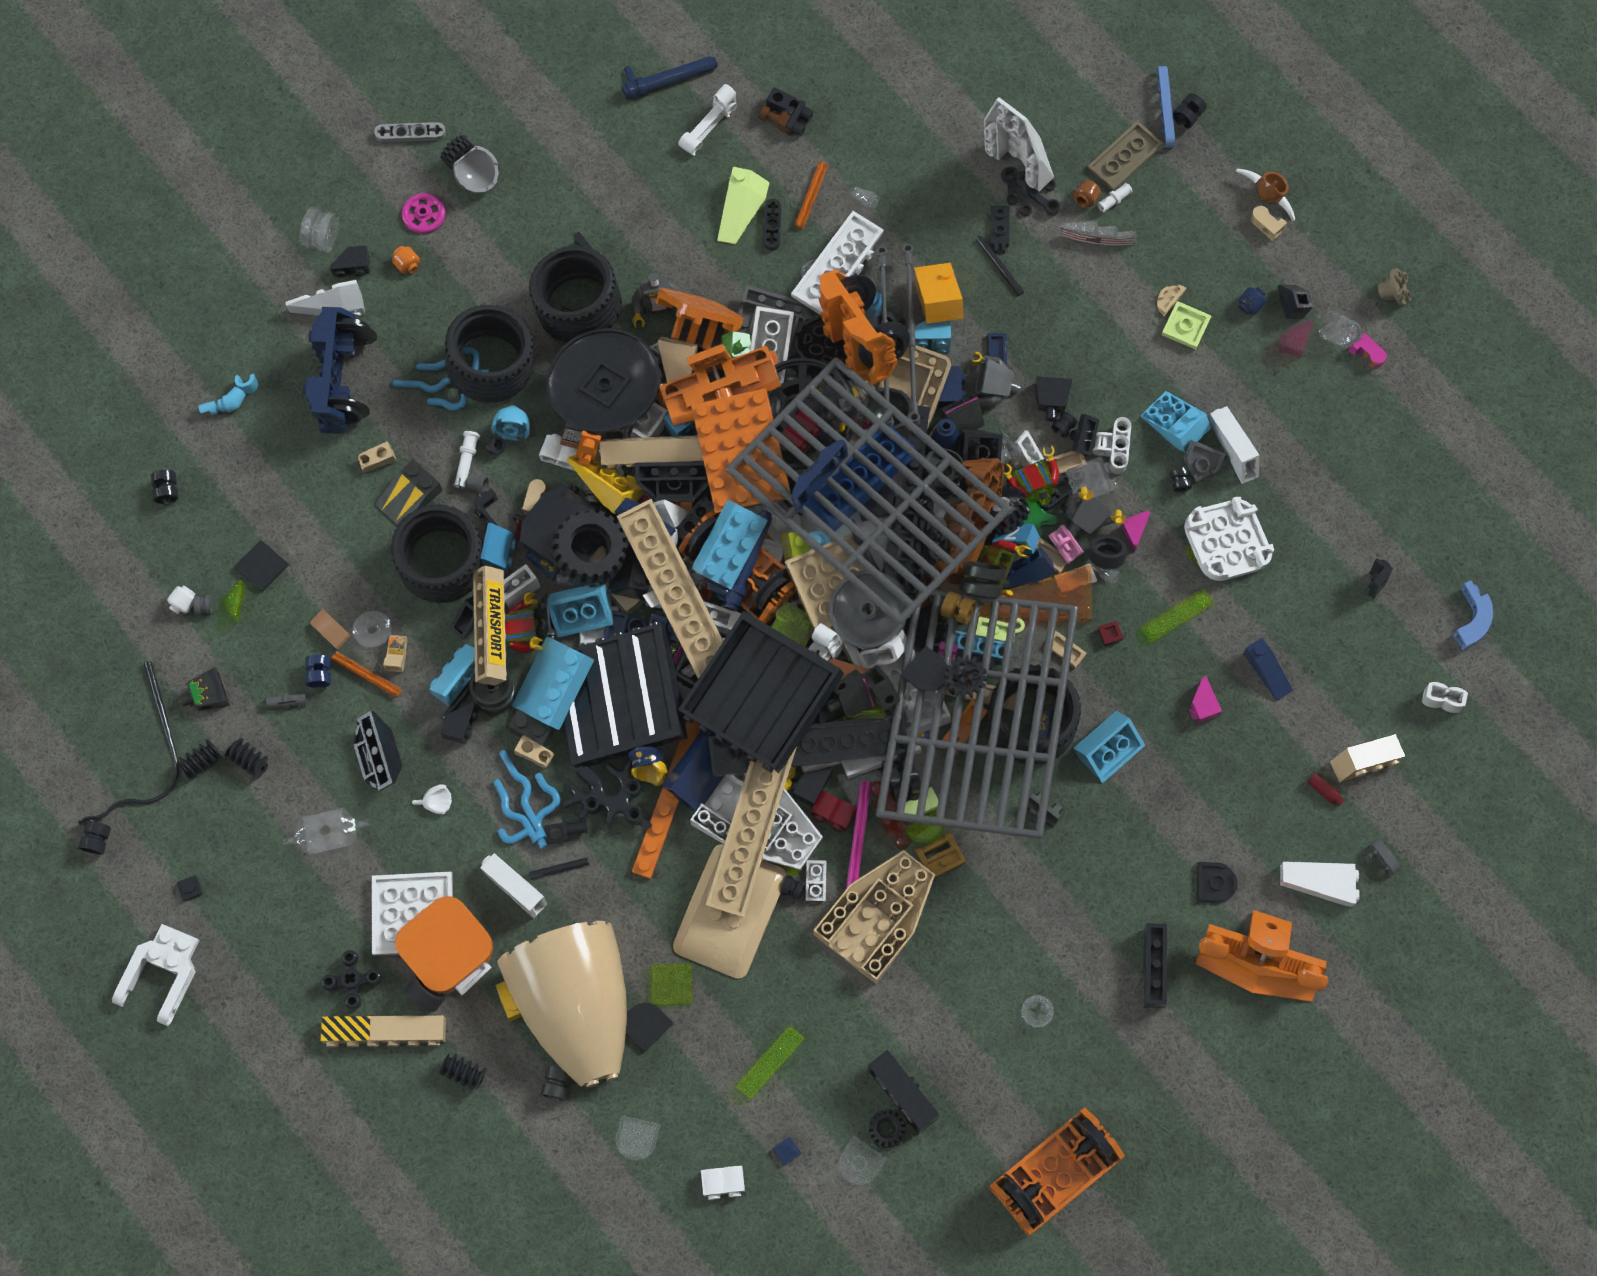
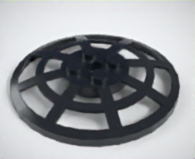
M796 358L774 365L777 373L799 366V378L785 381L781 384V387L772 390L769 394L770 406L775 397L782 402L779 413H772L773 420L813 380L812 378H807V366L823 370L828 365L827 363L810 358ZM834 369L830 373L835 377L834 380L839 384L841 383L855 397L849 382L842 373ZM821 382L817 386L823 390L821 393L826 398L829 396L833 404L841 410L839 401L833 392L834 389ZM799 384V393L787 397L782 392L790 386ZM809 394L802 402L824 421L835 420L833 429L838 431L841 420L832 412L824 413L821 403ZM851 405L852 410L842 412L856 423L857 409ZM796 407L789 416L794 418L800 409ZM784 421L780 424L783 429L780 431L781 434L789 426ZM850 428L845 437L848 442L854 432ZM822 431L817 436L821 441L820 443L828 447L834 443L832 441L833 438L829 435L826 436ZM779 443L780 450L787 453H791L788 449H786L783 445ZM810 447L804 454L816 452L817 450L814 447ZM797 457L795 458V464H788L792 469H808Z

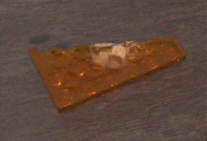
M1092 564L1045 578L1040 582L1008 589L1013 592V595L1005 594V598L1075 605L1078 607L1077 621L1091 622ZM984 603L985 605L980 611L978 619L979 617L989 619L992 604ZM999 605L997 620L1009 621L1011 606ZM1019 607L1017 618L1029 621L1031 608ZM1039 609L1037 621H1049L1050 610ZM1058 612L1057 621H1069L1070 613Z

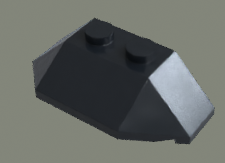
M704 462L635 463L636 483L655 502L661 500L669 502H694L709 486Z
M369 711L357 718L354 748L364 781L376 790L382 791L396 782L402 768V762L392 730L374 711Z

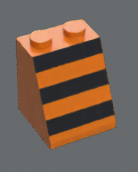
M677 317L671 338L697 344V353L721 345V336L730 331L722 327L723 322L703 318L701 325L689 319Z

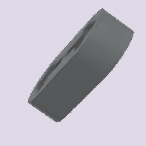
M1377 839L1369 845L1390 875L1401 870L1398 861L1382 840Z

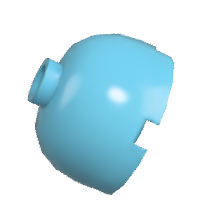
M516 406L505 407L494 416L492 433L495 434L496 432L504 440L518 441L516 437L524 436L526 439L530 433L529 417Z

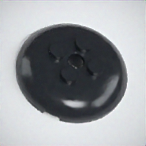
M821 316L809 319L799 326L794 337V349L799 358L816 359L827 364L834 358H839L846 364L845 360L848 358L843 347L846 345L844 339L833 343L829 336L826 337L823 331L825 324ZM810 367V368H812V369H814V370H816V371H819V372L822 371V369H819V368H816V367ZM837 367L835 368V369H837L840 373H843L839 368H837Z

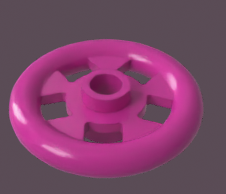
M429 193L416 194L410 197L403 205L402 220L405 226L415 233L426 234L433 232L442 225L445 219L444 204L435 195ZM426 200V201H427V205H426V204H421V205H419V201ZM436 206L438 211L433 213L431 207ZM411 207L415 208L414 214L409 213ZM421 211H426L425 214H420ZM433 218L435 221L428 225L427 221ZM415 219H417V220L420 221L421 223H420L419 226H418V225H415V224L412 223V222H413Z

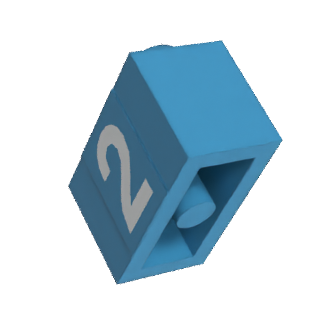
M1023 524L1022 526L1018 525V529L1015 531L1014 529L1010 530L1011 533L1008 534L1003 532V535H999L997 532L992 541L994 543L999 540H1005L1017 544L1018 547L1025 545L1031 548V550L1025 549L1023 554H1034L1040 536L1034 524ZM1005 550L1000 552L1003 555L1018 554L1017 552L1011 553Z

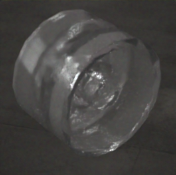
M310 207L304 216L300 229L301 246L310 249L316 246L318 251L329 253L338 235V214L328 211L323 214L322 210Z

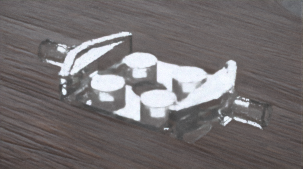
M345 808L301 817L297 822L294 836L282 838L283 846L298 844L308 857L338 848L353 847L357 830L371 827L369 818L360 821L353 820ZM324 826L330 827V833L326 836L320 834V830Z

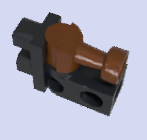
M773 87L766 99V106L762 107L758 118L763 121L771 120L777 124L780 131L785 132L787 135L791 136L794 133L802 136L806 125L799 122V120L803 119L809 122L813 116V110L806 107L805 101ZM771 110L780 112V115L771 112Z

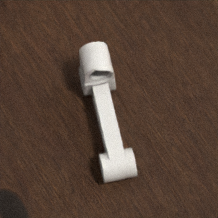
M724 84L713 96L712 110L691 133L686 132L679 140L678 145L692 156H695V152L702 148V140L724 116L730 117L729 114L736 110V92L733 88Z

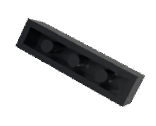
M1147 923L1144 928V1008L1164 1009L1167 1005V924Z

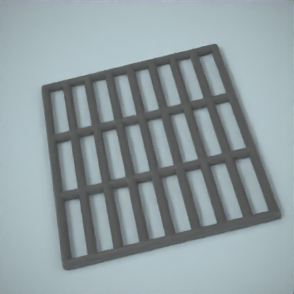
M834 358L726 467V472L897 624H902L1011 512V507L839 358ZM836 367L839 368L887 411L878 418L829 374ZM824 380L868 418L873 425L867 431H864L819 392L816 387ZM811 394L860 438L853 445L850 444L802 401ZM796 407L836 442L843 439L847 445L848 457L822 487L825 484L829 485L877 528L868 536L818 491L815 493L813 498L863 541L855 550L806 506L802 508L800 512L850 555L843 564L792 520L797 514L794 506L785 514L735 470L744 461L793 505L792 494L749 455L758 448L797 482L799 474L763 443L771 434L810 468L814 462L776 429L784 421L819 452L826 448L789 416ZM894 416L944 460L935 467L885 423ZM879 429L930 472L923 481L872 438ZM865 443L869 444L915 484L917 488L909 495L858 450ZM852 456L855 457L904 501L897 508L893 507L845 464ZM951 465L1002 510L993 517L942 472ZM839 470L842 471L890 515L884 522H881L832 477ZM936 478L988 522L981 531L929 487ZM923 492L975 537L968 545L916 501ZM909 506L961 550L954 559L902 514ZM895 520H898L946 562L948 566L941 573L938 572L889 527ZM882 534L887 536L934 578L927 587L875 542ZM869 547L921 592L914 601L862 556ZM856 561L907 606L900 615L848 570Z
M934 590L929 596L934 597L925 646L932 650L941 599L945 598L949 591ZM920 591L915 594L914 600L919 596ZM954 592L961 595V599L967 597L976 601V609L968 625L963 659L968 655L969 660H971L980 603L992 604L982 659L983 666L981 667V669L986 668V674L984 675L987 678L999 679L988 746L976 745L987 681L983 682L985 688H979L980 694L976 695L969 743L966 744L957 742L964 701L962 694L956 697L949 741L937 740L946 685L937 690L929 739L917 737L925 692L917 690L910 736L898 735L907 681L900 675L897 691L900 702L895 704L876 816L891 820L1041 839L1045 826L1078 607L1067 604L1005 597H986ZM921 605L916 609V612L911 614L901 673L912 662L911 658ZM999 605L1011 606L1001 671L989 670ZM1019 607L1031 608L1020 674L1008 673ZM1038 610H1050L1040 676L1028 675ZM1058 612H1067L1070 615L1060 678L1048 677L1057 615ZM956 617L949 620L943 659L949 666L957 626ZM962 665L959 668L962 669V677L965 678L966 687L968 677L965 674L966 667ZM972 672L974 676L979 675L977 672ZM1007 680L1019 682L1008 749L996 747ZM1033 683L1038 684L1028 751L1016 750L1026 684ZM1046 685L1058 686L1048 754L1036 752ZM896 743L908 744L896 812L885 811ZM918 745L926 746L927 753L915 815L904 813L915 748ZM935 748L947 749L936 817L924 816ZM955 750L965 751L967 754L956 820L944 818L954 754ZM975 753L987 754L976 822L964 821ZM994 756H1005L1006 763L996 825L984 824ZM1014 758L1026 759L1016 827L1004 826ZM1034 760L1045 761L1046 767L1036 830L1024 829Z

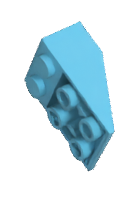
M951 320L926 324V321L915 326V344L917 346L942 355L950 353Z
M1167 391L1140 415L1167 441L1184 453L1190 440L1198 442L1211 429L1206 413Z

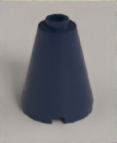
M950 419L940 420L928 436L942 448L950 449L959 455L961 436L955 423ZM926 444V453L929 454L933 450Z

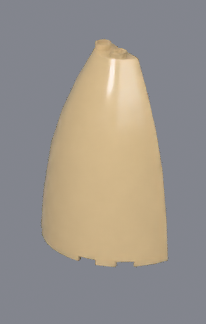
M595 921L591 925H588L587 922L561 927L538 935V938L534 939L532 943L525 941L515 946V950L511 954L509 952L504 953L497 962L505 983L526 1025L545 1051L581 1087L585 1085L587 1087L596 1086L599 1084L598 1080L606 1079L607 1082L617 1079L618 1075H620L625 1046L627 1001L621 958L612 924H606L605 921Z

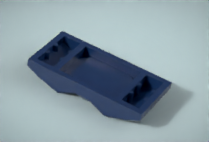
M843 439L821 450L819 459L810 466L806 473L799 475L791 497L794 510L797 513L802 510L848 457L847 445Z

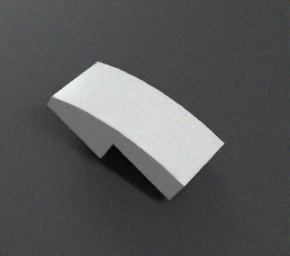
M806 861L807 901H826V861Z

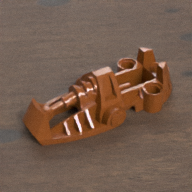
M981 458L979 460H967L962 463L966 469L1001 498L1004 465L998 458ZM966 479V484L969 485L966 494L989 513L990 509L994 508L995 503ZM965 502L950 504L978 530L981 531L986 526V521ZM947 512L945 513L943 519L946 521V527L968 545L975 537ZM948 539L946 547L948 555L954 559L961 550ZM985 539L946 578L948 582L960 584V579L969 577L962 572L963 562H977ZM943 560L941 562L937 561L935 564L937 571L940 573L948 566Z

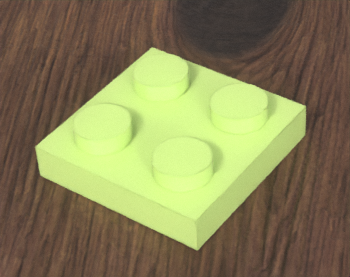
M1177 301L1165 325L1162 336L1196 350L1211 319V315Z

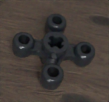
M348 950L342 955V962L346 967L345 972L341 976L325 975L321 980V985L327 991H333L338 987L345 988L347 990L345 1005L348 1009L355 1011L362 1004L361 998L358 995L360 986L364 984L377 986L382 981V975L376 969L369 970L367 973H359L356 969L359 957L355 951ZM353 956L351 961H347L348 957ZM373 975H377L375 980H371ZM348 978H354L355 982H349ZM332 980V984L327 985V982ZM356 999V1003L351 1005V1001Z

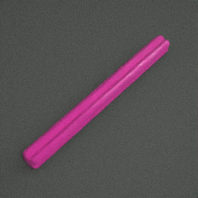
M861 781L846 889L859 878L871 782Z

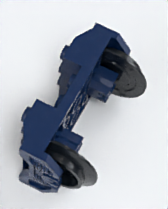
M322 307L321 313L312 325V331H309L308 338L309 342L312 343V349L315 350L316 357L324 365L320 367V377L307 376V382L303 384V394L306 395L307 402L310 403L312 415L317 418L320 424V432L341 434L349 430V424L358 423L370 414V409L367 405L350 399L351 390H349V386H341L344 356H355L356 346L374 343L377 340V333L366 322L356 319L355 314L341 307Z

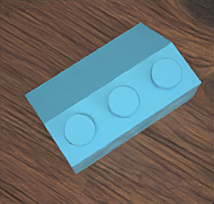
M597 583L596 587H589V585L551 593L548 597L549 614L558 637L613 625L611 599L609 593H607L606 584L600 585Z
M465 644L462 648H458L454 654V659L443 667L442 674L438 678L436 677L430 684L431 688L429 690L431 694L447 706L453 703L475 673V647Z
M1115 711L1073 749L1084 765L1103 783L1145 747V744L1130 718Z

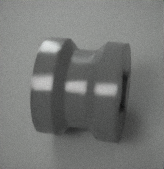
M206 595L205 597L194 596L193 605L196 615H201V613L205 612L207 614L213 613L211 595Z

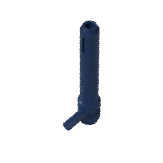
M709 56L645 78H635L631 67L626 66L624 71L629 81L622 85V90L626 99H634L638 95L643 96L650 91L713 71L718 67L715 57Z
M761 510V513H758V515L768 521L732 589L724 588L711 581L707 585V589L724 595L722 600L724 602L723 607L734 612L741 608L743 603L741 601L742 597H745L747 592V579L752 574L773 519L771 517L772 513Z

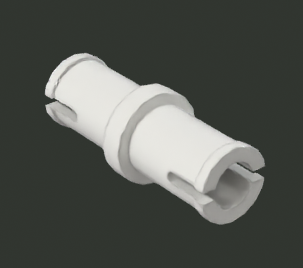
M1124 183L1116 191H1111L1109 196L1097 203L1098 209L1105 213L1112 206L1120 204L1123 198L1132 193L1131 186Z

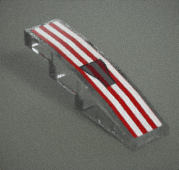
M1097 221L1060 224L1059 234L1062 236L1093 244L1135 245L1137 240L1136 231L1118 232L1117 226L1098 227Z

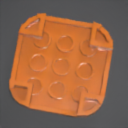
M659 288L655 300L657 305L669 308L675 306L678 308L676 316L679 318L689 319L701 325L703 318L723 322L722 327L730 332H740L744 317L715 301L667 288Z
M451 896L441 897L432 902L405 924L397 933L395 939L396 949L401 958L428 990L438 994L453 992L454 988L484 963L487 964L493 952V941L488 932L460 900Z

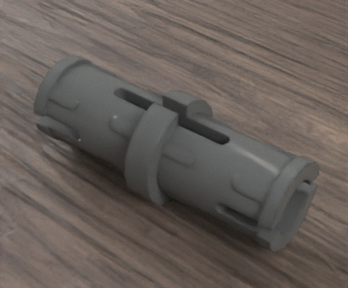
M306 692L292 695L284 693L283 696L267 697V708L285 707V709H289L290 706L307 705Z

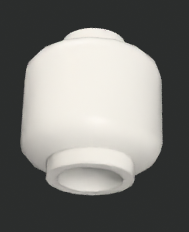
M184 585L182 587L177 586L167 599L171 605L169 609L178 615L180 612L188 613L193 607V599L196 593Z

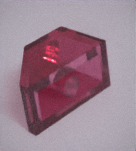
M1306 320L1288 328L1285 335L1281 334L1277 344L1281 346L1279 352L1300 359L1314 320Z

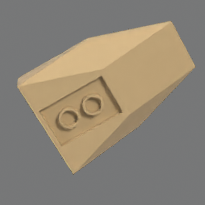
M903 850L851 883L813 930V935L877 984L914 935L935 874Z

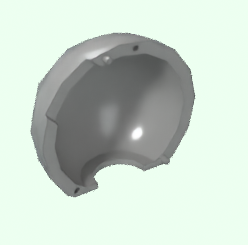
M475 146L453 164L454 177L457 183L466 191L472 193L486 192L497 183L499 174L498 162L487 149Z

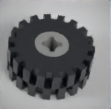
M1006 486L1002 487L1001 499L1011 507V512L991 531L992 534L997 532L999 535H1003V532H1006V534L1011 533L1010 530L1014 529L1015 531L1018 529V525L1022 526L1024 524L1023 520L1027 521L1030 507L1018 488L1014 489L1013 486H1009L1008 489ZM995 504L994 508L990 509L989 514L995 517L1002 509Z

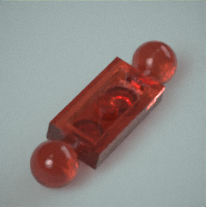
M878 780L871 783L870 790L872 795L877 796V799L872 801L875 809H877L881 781ZM888 793L885 811L896 812L897 805L892 794ZM880 818L888 837L895 835V846L900 850L907 849L910 845V839L902 833V831L907 830L905 822Z

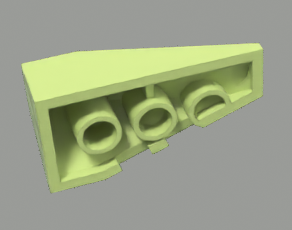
M733 167L717 241L734 245L737 243L747 225L766 199L769 187L767 180L751 170Z

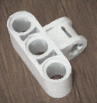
M1125 417L1116 419L1112 433L1097 432L1094 448L1092 449L1094 455L1110 457L1109 468L1114 474H1122L1126 470L1128 463L1131 422ZM1123 426L1126 430L1121 431L1117 427ZM1116 444H1122L1124 448H1118ZM1120 461L1123 465L1117 466L1114 462Z
M821 623L812 634L814 642L809 650L828 661L830 657L835 659L839 656L844 644L836 632Z

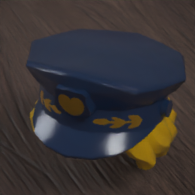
M636 747L630 751L628 756L632 761L631 773L634 778L652 783L655 786L662 785L668 773L667 767L663 763L664 749Z

